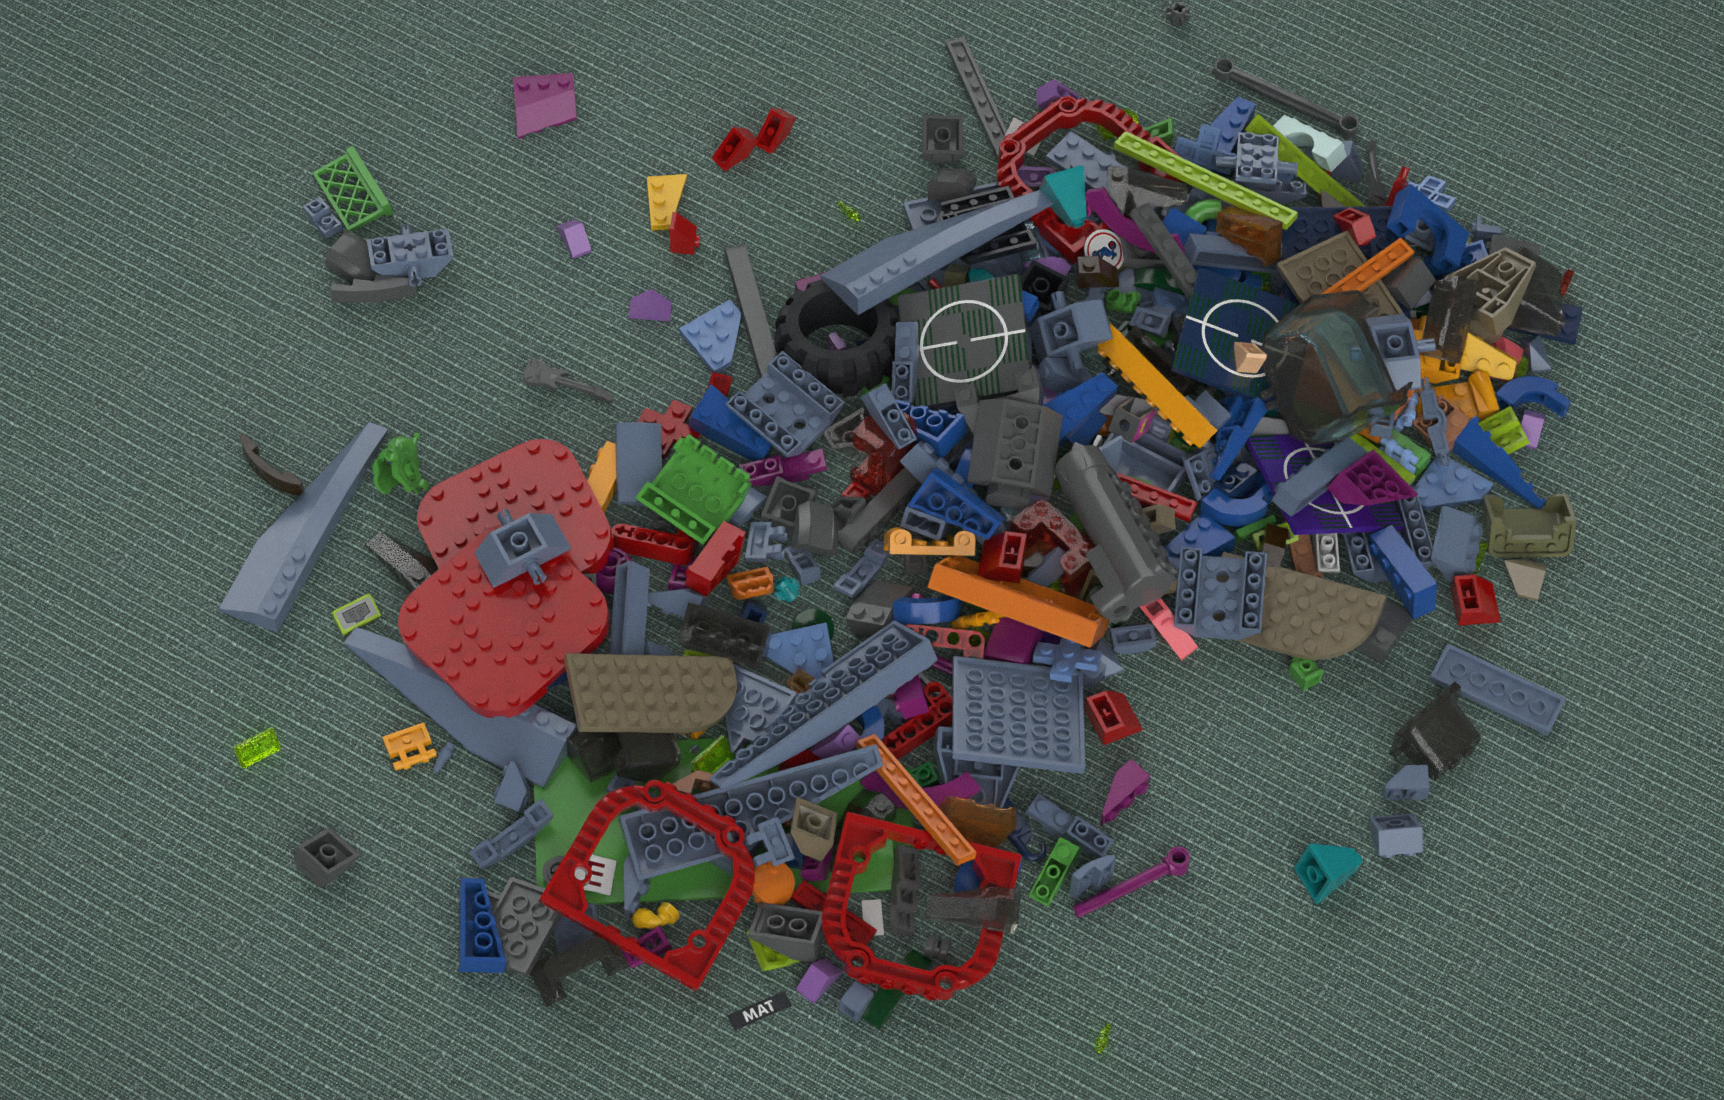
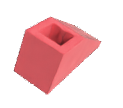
M1161 598L1148 605L1140 606L1143 613L1153 623L1154 627L1181 661L1199 648L1188 633L1174 627L1175 616Z

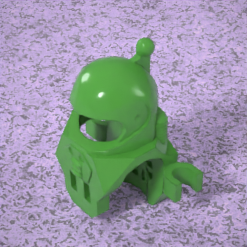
M414 433L412 439L405 436L393 438L372 466L374 472L373 481L382 494L390 493L391 489L400 483L403 484L406 492L414 490L417 495L420 494L421 487L425 491L429 490L430 484L425 479H421L422 475L419 471V450L416 446L420 438L419 433ZM386 459L392 461L391 467L386 463Z

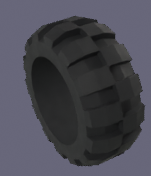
M820 279L808 283L805 291L798 289L788 298L785 305L779 311L775 322V349L778 354L782 351L785 352L792 360L802 366L803 370L809 372L834 394H842V398L857 396L858 391L862 390L863 387H866L869 391L883 381V375L888 377L891 374L893 362H895L896 322H901L899 313L888 298L857 315ZM829 325L853 326L871 337L862 345L847 350L824 349L806 339L815 330Z

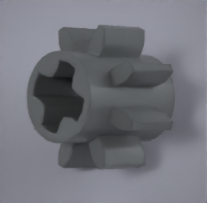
M1173 2L1172 7L1167 6L1166 20H1170L1172 25L1183 26L1184 21H1189L1190 8H1186L1184 2Z

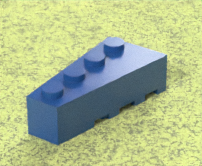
M1237 96L1209 125L1222 129L1218 149L1231 153L1236 152L1238 132H1246V127L1254 117L1256 103ZM1212 170L1214 173L1224 175L1222 172Z
M1103 372L1043 405L1063 415L1058 448L1116 395L1118 386Z
M711 384L692 413L689 427L752 462L768 458L772 452L773 445L727 408L725 403L729 399Z
M895 399L917 440L910 444L915 446L920 441L927 442L934 448V453L939 458H943L968 432L963 414L950 415L945 410L940 409L937 412L929 410L927 406L920 405L915 407L911 406L910 402ZM875 421L876 428L882 430L881 427Z
M938 467L929 474L908 504V506L914 509H920L928 515H934L945 520L947 523L960 526L964 530L987 540L997 532L1006 519Z
M1202 512L1165 547L1169 554L1167 558L1169 562L1176 566L1179 574L1181 547L1203 548V556L1218 557L1223 552L1229 553L1233 550L1236 537L1205 512Z
M1393 525L1370 534L1369 551L1372 556H1375L1412 619L1414 620L1434 611L1437 583Z
M461 878L459 972L504 973L506 966L505 954L502 951V944L496 929L495 918L491 911L484 879Z

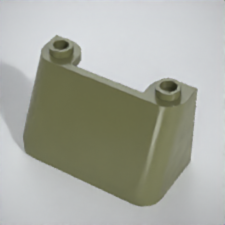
M1567 494L1549 496L1546 499L1544 509H1504V502L1500 496L1483 495L1482 506L1487 545L1492 556L1498 558L1564 557L1572 552L1576 518Z

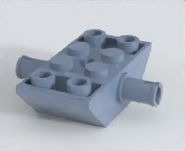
M1238 132L1237 155L1235 157L1216 155L1215 168L1233 169L1235 171L1234 183L1243 187L1275 190L1278 173L1296 175L1298 162L1279 161V136Z
M405 224L400 227L401 235L367 239L371 269L381 275L409 278V285L415 287L414 281L419 286L422 283L421 278L435 277L454 258L448 229L413 233V227L410 224H407V230L405 229Z
M1063 291L1055 292V294L1052 293L1050 296L1055 311L1037 318L1029 328L1038 363L1040 364L1044 358L1067 357L1071 373H1079V370L1082 372L1084 367L1079 353L1113 339L1103 300L1079 302L1067 306Z
M1404 314L1363 318L1362 322L1368 346L1352 347L1350 349V355L1353 356L1351 360H1372L1379 394L1421 389L1419 353L1434 352L1436 349L1434 338L1416 340L1412 323Z
M1209 439L1201 448H1197L1182 456L1196 500L1203 499L1215 488L1213 483L1216 480L1212 479L1209 475L1214 470L1212 459L1217 454L1215 450L1216 440L1211 442ZM1245 444L1226 472L1241 460L1252 466Z
M508 509L503 510L505 518L500 511L497 514V519L502 527L490 532L474 552L492 587L495 588L527 571L534 584H540L538 576L543 583L546 580V575L539 565L571 550V546L552 514L529 513L513 520Z

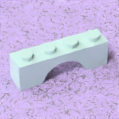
M1284 115L1273 125L1297 147H1313L1311 152L1315 162L1325 170L1332 172L1347 157L1342 141L1333 139L1326 133L1313 129L1310 125H1304L1295 118Z

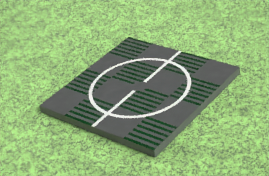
M1020 274L898 296L901 322L918 323V345H920L919 368L914 402L910 404L911 406L918 407L923 405L928 408L957 404L954 388L973 383L979 389L981 399L1019 393L1015 373L1030 369Z

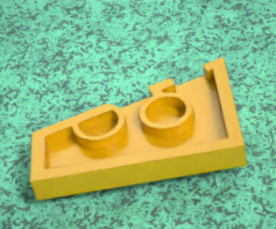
M687 174L647 176L651 231L670 229L672 212H677L678 210L677 207L687 181Z
M1461 326L1458 339L1466 341L1461 369L1470 372L1480 370L1487 372L1492 377L1509 381L1513 380L1517 359L1501 349L1491 346L1483 341L1484 339L1479 336L1476 337Z

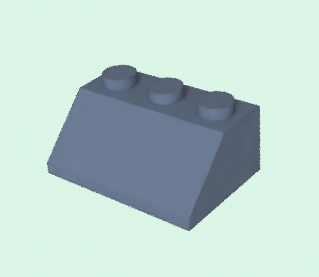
M1442 506L1431 560L1450 583L1453 581L1454 576L1473 575L1476 569V557L1480 550L1479 543L1483 535V527L1473 515L1448 506Z

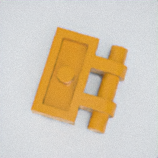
M987 611L960 616L957 620H953L951 625L954 629H967L969 626L974 628L984 626L986 622L987 625L1000 623L999 618L1006 616Z
M424 722L382 737L390 759L397 756L400 758L399 761L392 763L395 771L400 769L407 770L411 768V765L420 762L424 764L429 762V759L437 757L434 748L427 751L425 749L426 746L432 744ZM418 750L419 754L407 757L406 753Z

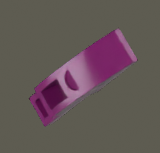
M823 448L782 459L780 455L739 465L740 469L751 475L749 482L752 483L751 486H771L774 484L777 476L791 483L808 480V475L828 470Z

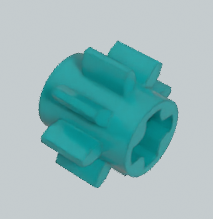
M783 576L774 584L775 592L773 594L778 601L783 600L788 603L799 595L798 587L800 584L795 577L791 579L790 577Z

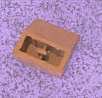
M1441 394L1437 397V402L1446 415L1447 431L1445 435L1449 451H1451L1456 438L1469 423L1470 419ZM1422 412L1412 422V425L1427 444L1433 448L1427 428L1437 424L1438 420H1425Z

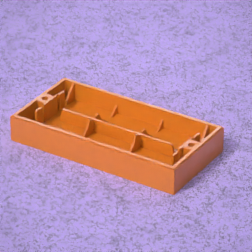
M950 555L934 566L927 587L1087 647H1092L1105 636L1110 620L1103 617L1094 604L1021 578L1020 583L988 580L977 576L980 563L960 555Z

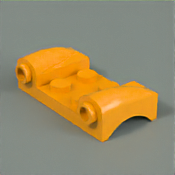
M1474 371L1469 376L1468 381L1464 383L1430 387L1435 390L1436 398L1442 394L1470 420L1474 416L1478 417L1479 421L1485 420L1499 412L1495 392L1487 372ZM1420 392L1418 393L1419 402L1415 406V419L1423 412Z
M895 527L884 533L883 550L889 551V554L975 556V535L961 529L956 535H947V541H944V539L940 541L932 539V543H927L923 539H912L908 531Z

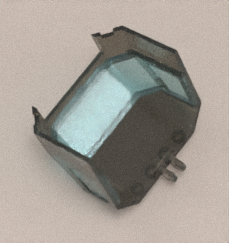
M1358 290L1310 296L1263 335L1261 350L1267 354V357L1262 364V368L1271 388L1260 393L1261 398H1268L1274 395L1276 400L1266 403V409L1272 410L1279 407L1291 436L1311 446L1344 441L1350 436L1388 417L1407 403V393L1413 382H1409L1398 391L1396 390L1365 319L1380 306L1375 302L1370 303L1363 298L1364 294Z

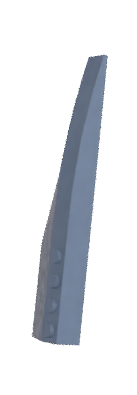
M1038 190L904 232L880 241L821 274L820 278L859 315L1053 205V201L1042 190Z
M369 422L256 541L219 607L220 612L278 633L387 435L388 428Z
M892 621L826 667L821 672L823 676L819 680L814 679L809 683L810 688L805 693H799L795 697L794 704L786 705L763 727L765 731L760 736L756 734L751 738V744L746 749L741 748L736 753V759L727 761L709 778L710 782L720 789H724L786 761L836 732L936 662L938 659L930 640L897 621Z
M358 627L353 629L344 642V645L362 661H366L376 673H380L386 678L390 685L395 686L424 714H428L438 726H442L448 731L449 735L462 743L466 750L503 769L510 761L520 764L525 779L543 789L578 739L576 724L535 704L523 713L510 718L505 716L487 718L475 713L429 667L426 668L408 651L405 644Z
M876 744L739 782L724 789L718 788L693 796L697 798V803L703 806L708 804L715 808L718 815L722 817L727 815L736 821L735 824L742 828L745 838L747 835L758 832L757 824L778 817L780 823L783 824L793 818L795 799L797 797L817 804L882 767L883 764ZM643 809L621 815L618 818L623 839L638 881L725 857L716 849L713 836L666 809L659 812H649ZM730 832L726 835L729 842L735 843L738 841V836L735 833Z

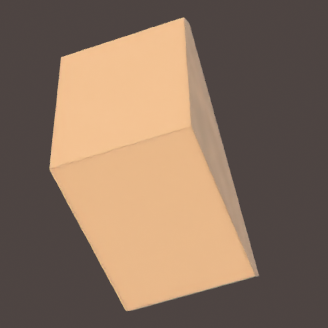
M1234 342L1237 372L1257 373L1266 360L1267 354L1254 343Z

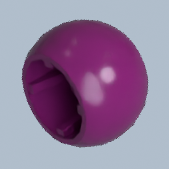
M613 548L610 551L607 564L596 574L597 587L605 594H614L616 566L633 561L625 551L618 548Z

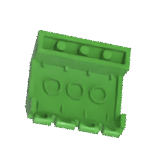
M688 434L686 438L680 437L673 447L674 455L652 484L647 481L635 499L704 546L710 541L723 521L728 523L744 502L752 485L749 482L751 475L740 468H737L734 472L733 470L736 465L723 456L716 460L717 452L705 444L700 449L701 442Z

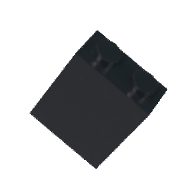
M1032 260L1021 278L1022 290L1038 297L1039 307L1051 313L1055 309L1050 295L1063 291L1066 300L1069 277Z

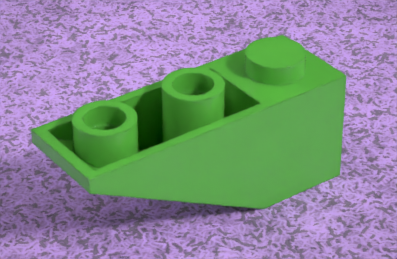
M1060 837L1028 896L1048 907L1074 868L1083 848Z

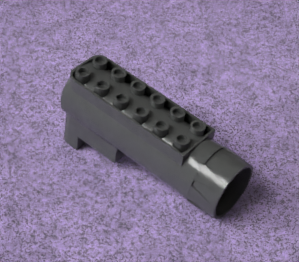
M1088 445L1070 451L1058 461L1054 473L1063 489L1065 497L1071 503L1095 547L1086 553V556L1103 588L1090 598L1098 612L1116 624L1139 606L1148 605L1161 598L1169 590L1172 582L1178 578V569L1172 562H1169L1167 558L1169 554L1163 546H1160L1158 534L1153 529L1151 530L1149 526L1151 522L1141 512L1140 508L1142 506L1140 502L1132 496L1131 492L1133 490L1126 481L1122 482L1114 474L1113 468L1108 464L1101 450L1096 446Z

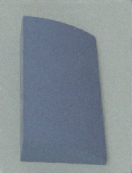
M647 422L616 423L617 504L646 507L637 501L635 497L647 481L652 484L662 470L661 424Z

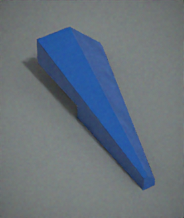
M1235 395L1224 398L1225 409L1232 417L1217 433L1215 443L1217 454L1212 459L1214 470L1209 475L1212 479L1220 480L1269 409L1259 397L1244 400L1242 397Z
M1474 416L1456 438L1453 453L1537 509L1542 508L1546 500L1544 498L1541 499L1532 491L1534 488L1532 483L1527 484L1520 476L1522 471L1502 447H1498L1490 439L1491 433L1483 431L1478 425V417Z

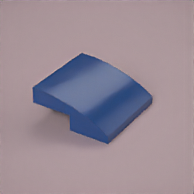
M1174 207L1171 208L1162 222L1170 234L1179 235L1183 247L1190 233L1204 235L1207 227Z

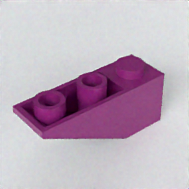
M1132 759L1115 773L1101 815L1100 825L1102 826L1108 821L1112 822L1118 816L1121 809H1127L1133 803L1136 796L1143 795L1149 789L1150 775Z

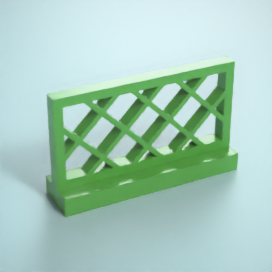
M352 145L346 149V154L317 169L312 174L347 231L353 232L384 214L388 217L394 213L388 200ZM346 161L349 163L347 171L338 170L340 164ZM326 172L332 173L329 181L321 180L319 176ZM336 174L345 175L343 183L334 182ZM349 177L358 178L357 184H347ZM332 186L341 188L338 195L330 194ZM345 189L354 190L352 198L343 196ZM358 191L367 192L365 200L356 199ZM341 201L350 202L347 210L338 208ZM354 203L363 204L361 212L352 211ZM368 205L375 206L378 209L371 214L365 213ZM350 215L358 216L357 222L352 225L348 224Z

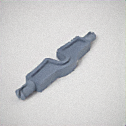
M1422 378L1420 396L1424 419L1438 420L1437 424L1427 428L1435 455L1439 456L1441 467H1445L1443 459H1445L1446 466H1449L1447 453L1450 451L1445 435L1447 431L1446 415L1438 406L1435 390L1430 388L1429 378H1425L1426 386Z

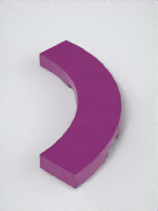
M1105 187L1087 190L1085 195L1089 203L1109 228L1131 244L1156 253L1137 224L1130 218L1126 219L1121 215L1119 208L1111 200ZM1171 234L1173 239L1176 241V243L1184 253L1185 249L1183 247L1179 235Z
M876 770L860 781L861 785L877 799L896 808L909 810ZM967 771L946 784L922 788L940 810L955 803L959 804L982 790Z

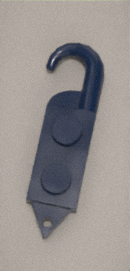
M1007 797L996 822L1023 858L1031 862H1037L1045 857L1046 846L1042 842L1040 843V853H1030L1025 845L1031 840V829Z

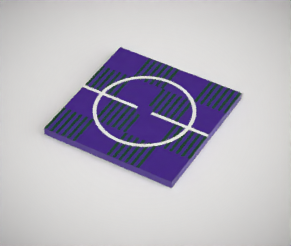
M1323 434L1250 436L1246 441L1273 496H1275L1274 490L1280 482L1285 483L1290 475L1293 473L1296 475L1304 465L1308 466L1315 457L1319 458L1326 449L1331 450L1335 444ZM1329 490L1292 517L1281 509L1294 535L1377 532L1390 525H1393L1396 531H1402L1405 526L1392 501L1369 506L1344 504L1334 497Z

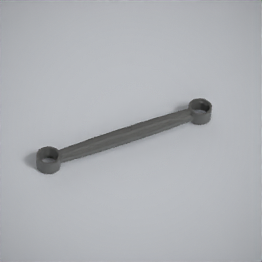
M1220 58L1215 62L1213 74L1218 80L1226 81L1233 79L1282 104L1338 127V132L1343 137L1351 138L1357 134L1359 120L1355 116L1348 114L1341 117L1294 93L1234 68L1233 61L1228 58ZM1224 66L1229 68L1230 71L1222 72L1218 70V67ZM1350 123L1355 128L1346 129L1342 126V124Z

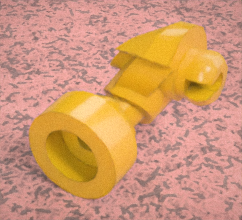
M663 902L657 909L658 915H655L647 908L635 910V913L632 914V923L638 929H654L667 924L673 925L680 918V914L673 905Z

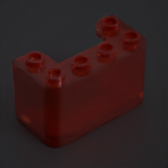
M902 411L909 426L911 427L913 433L916 436V422L913 420L912 417H910L908 414ZM869 414L852 432L854 447L859 451L865 452L868 456L858 467L851 469L850 478L868 489L873 496H876L905 467L900 460L916 445V440L898 450Z
M1043 499L1034 501L1011 519L1010 532L1027 534V549L1042 539L1053 550L1059 547L1066 552L1060 561V566L1065 572L1060 577V582L1063 583L1060 592L1073 597L1083 589L1089 571L1093 569L1086 553L1095 547L1092 541L1052 504Z

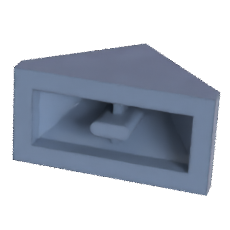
M1540 335L1520 338L1531 374L1551 371L1552 368Z
M1121 435L1099 447L1108 464L1113 468L1114 474H1117L1123 443Z
M1104 637L1092 647L1084 646L1085 649L1102 651L1101 662L1107 666L1104 679L1124 671V668Z

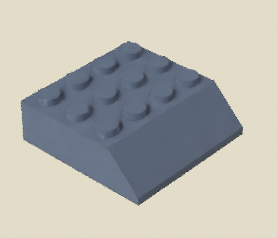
M1127 422L1120 425L1123 430L1130 429V424ZM1111 432L1104 444L1118 436ZM1145 433L1133 443L1123 439L1117 473L1151 481V485L1176 494L1188 476L1182 456L1188 453L1148 433Z

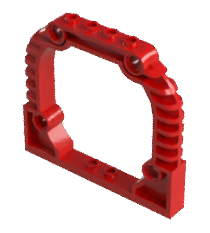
M1064 96L1056 102L1050 103L1041 113H1036L1026 124H1021L1014 133L1004 137L999 148L997 183L999 188L1009 186L1015 198L1032 193L1033 191L1024 184L1017 174V170L1024 163L1025 153L1058 128L1070 129L1082 122L1099 124L1117 138L1126 131L1179 157L1181 156L1158 136L1153 138L1148 131H1145L1140 124H1137L1132 117L1125 114V111L1118 109L1116 105L1104 103L1103 100L1099 99L1087 101L1086 98L1076 100L1071 96ZM1138 160L1139 169L1143 172H1148L1149 183L1165 194L1167 190H1172L1183 182ZM1051 207L1028 218L1034 226L1040 229L1039 234L1072 264L1077 261L1078 257L1085 255V242L1090 234L1101 229L1114 232L1104 221L1097 225L1093 220H1085V224L1079 228L1068 227ZM1119 210L1121 215H1123L1126 219L1130 218L1129 216H1127Z
M651 780L645 787L627 786L616 789L601 798L591 810L541 895L539 902L697 992L745 908L754 888L755 869L750 853L743 844L744 832L742 828L735 824L736 821L727 815H724V817L718 815L715 808L708 804L703 806L697 803V798L689 793L682 794L678 792L677 787L666 781L664 784L658 780ZM650 788H657L660 796L653 798L648 794V790ZM633 806H638L649 812H659L666 809L714 837L716 849L722 855L729 858L732 865V880L728 892L705 930L693 931L687 939L686 946L667 951L663 959L639 946L640 942L631 936L625 938L620 935L621 931L612 925L606 927L584 914L588 908L584 886L590 882L592 877V869L588 862L612 821L621 812ZM733 832L738 836V841L731 843L727 840L726 835ZM582 869L586 872L587 877L579 880L575 877L574 872ZM701 937L705 945L701 948L695 947L693 938Z
M847 812L821 920L826 943L834 952V955L845 963V973L863 984L874 983L884 989L891 990L894 988L902 990L907 995L919 994L933 1001L937 999L948 1000L953 997L955 990L969 988L985 978L994 967L1000 952L1022 855L968 842L977 852L975 859H972L974 860L972 869L981 882L977 898L985 906L977 948L973 956L961 967L941 965L932 971L906 966L875 958L873 951L868 946L851 940L845 922L846 908L854 877L856 874L864 873L867 870L870 855L885 847L887 839L910 844L920 850H934L940 855H947V853L928 831ZM861 857L864 861L858 863L853 858ZM991 889L995 894L988 895L985 890ZM859 961L862 966L854 967L851 962ZM940 983H947L950 985V988L943 989Z

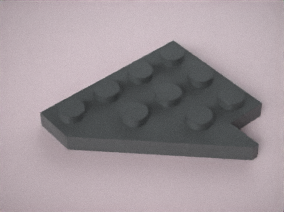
M510 877L501 895L487 891L491 904V911L495 918L498 936H500L502 951L505 954L506 967L509 971L529 977L562 915L539 902L545 888Z

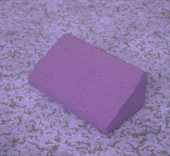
M1021 166L1017 170L1018 176L1028 187H1040L1044 176L1054 173L1053 167Z

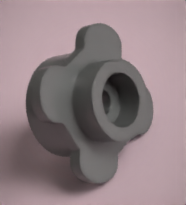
M652 511L650 513L653 529L663 531L672 527L670 522Z

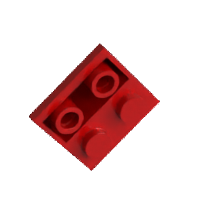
M1005 531L991 537L989 540H984L977 576L988 580L1020 583L1027 549V534Z
M1475 574L1454 576L1450 591L1458 626L1500 623L1501 620L1493 583Z
M1105 690L1086 698L1084 711L1103 746L1143 730L1124 693Z

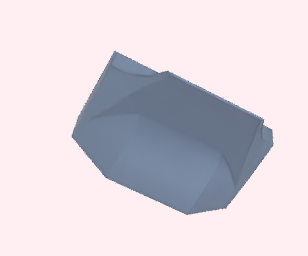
M1160 305L1147 309L1137 306L1129 325L1144 333L1163 338L1169 327L1173 309Z
M1153 623L1123 625L1110 629L1112 646L1116 653L1124 655L1145 652L1157 644Z

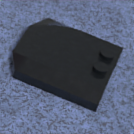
M1005 186L941 202L939 221L1015 197L1010 187ZM1021 222L961 256L959 259L968 265L1036 249L1037 242L1030 228L1027 229L1024 222Z

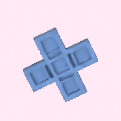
M1206 124L1201 126L1197 142L1179 137L1175 147V152L1183 159L1211 172L1215 170L1228 175L1232 173L1233 169L1215 168L1216 155L1231 157L1237 155L1218 149L1222 129Z
M1428 175L1420 185L1410 181L1408 185L1412 184L1447 214L1455 205L1456 198L1442 193L1446 187V181Z
M1061 637L1059 645L1037 642L1033 662L1052 665L1050 680L1071 683L1075 669L1098 671L1102 651L1082 648L1083 645Z

